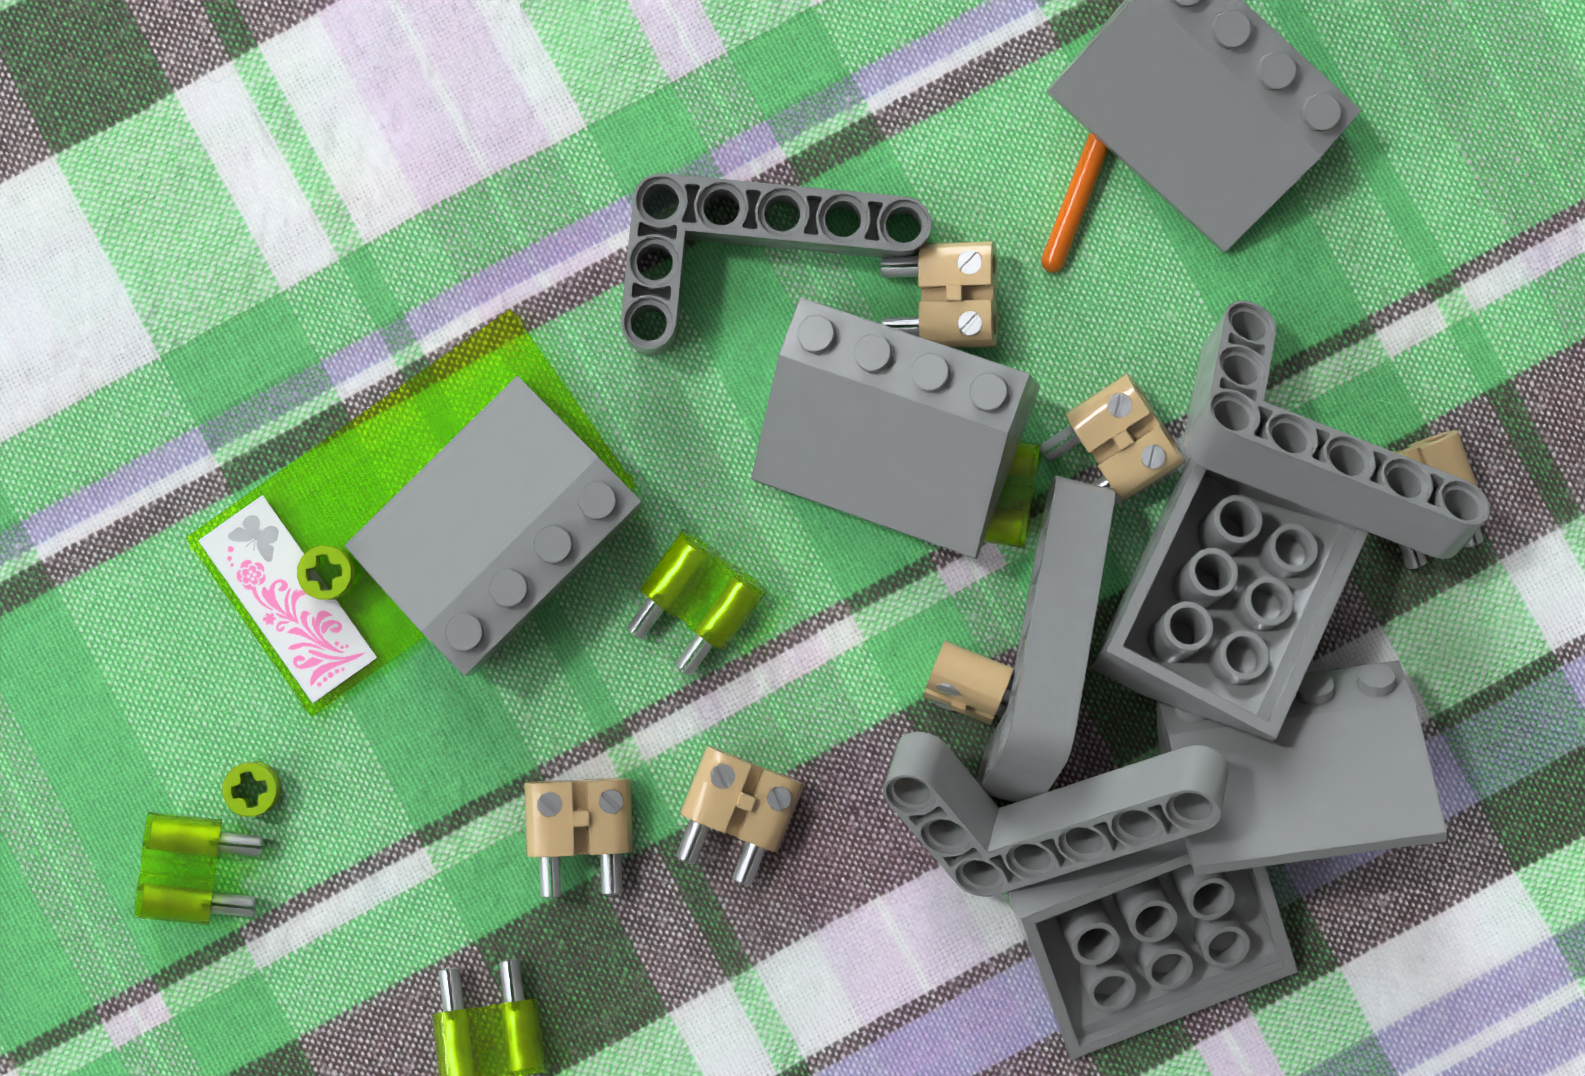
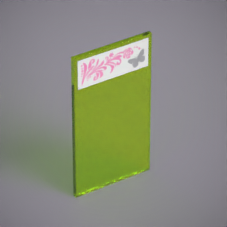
M508 309L186 537L190 549L196 552L302 703L303 710L308 712L311 717L426 637L344 545L516 376L631 491L637 487L634 484L633 476L622 467L524 329L520 316L514 314L511 309ZM319 545L333 546L344 550L352 558L356 568V576L352 588L344 596L335 600H321L307 595L300 587L297 579V565L301 557L309 549ZM328 555L321 556L320 566L316 569H311V580L321 581L324 591L332 589V579L342 576L341 565L330 564Z

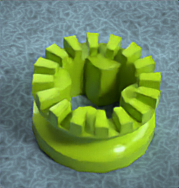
M319 545L309 549L301 557L297 565V579L300 587L307 595L321 600H335L344 596L352 588L356 576V568L352 558L344 550L333 546ZM328 555L330 564L341 565L342 576L333 578L332 589L324 591L321 581L311 580L310 572L311 569H316L320 566L321 556Z
M260 761L244 762L233 767L226 774L222 784V796L226 805L234 813L243 817H255L270 811L278 803L279 796L282 793V782L278 778V772L272 769L270 765ZM246 772H252L255 781L265 780L267 784V792L258 795V806H251L248 797L238 798L239 794L236 792V788L238 785L245 783Z

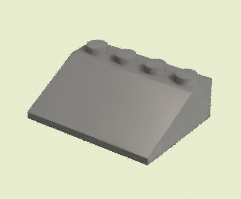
M1124 0L1046 91L1050 97L1222 252H1226L1323 156L1361 111L1357 105L1243 0Z
M800 297L778 356L751 479L977 559L1040 386L1029 373Z
M516 376L344 546L431 643L464 676L474 675L645 504Z
M1189 458L1089 668L1148 698L1273 741L1278 736L1369 532L1207 470Z
M1399 660L1305 673L1278 736L1273 741L1156 700L1157 740L1160 755L1186 746H1208L1221 753L1229 765L1220 820L1216 826L1206 831L1184 837L1194 876L1444 842L1447 839V830L1416 701Z
M1184 837L1007 892L1071 1060L1298 972L1266 866L1194 876Z

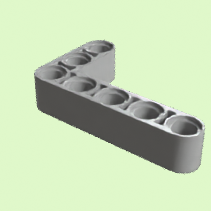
M666 173L652 174L639 183L633 196L621 313L622 331L632 348L648 356L660 355L669 350L675 343L679 330L687 239L876 258L916 256L919 254V249L927 243L932 227L931 216L921 202L906 196ZM663 191L672 193L678 199L679 205L671 217L658 220L646 213L645 206L651 195ZM720 197L732 199L740 209L736 219L727 225H716L710 222L705 216V211L712 200ZM777 203L792 205L800 215L799 222L788 231L774 230L765 220L766 212ZM836 209H847L856 214L860 227L854 234L848 237H839L828 230L825 223L826 218ZM901 214L911 216L916 220L920 234L911 242L901 243L895 241L886 230V223L890 218ZM652 251L664 252L673 260L671 271L660 280L647 279L639 271L641 260ZM653 310L660 312L667 320L665 332L661 337L651 341L638 338L634 334L633 329L636 318L645 311Z
M1244 300L1236 301L1229 305L1201 349L1184 433V448L1188 456L1196 464L1207 470L1426 555L1440 559H1448L1455 556L1488 519L1490 506L1485 494L1476 485L1467 480L1265 402V393L1276 337V323L1265 308L1254 302Z
M1056 475L1051 481L1040 525L1008 706L985 747L977 782L989 797L1016 803L1046 793L1068 761L1077 727L1115 503V490Z
M912 732L902 736L896 745L883 787V795L887 803L960 888L976 896L989 897L1203 832L1216 826L1221 817L1229 765L1221 753L1208 746H1186L999 808L946 743L930 733Z

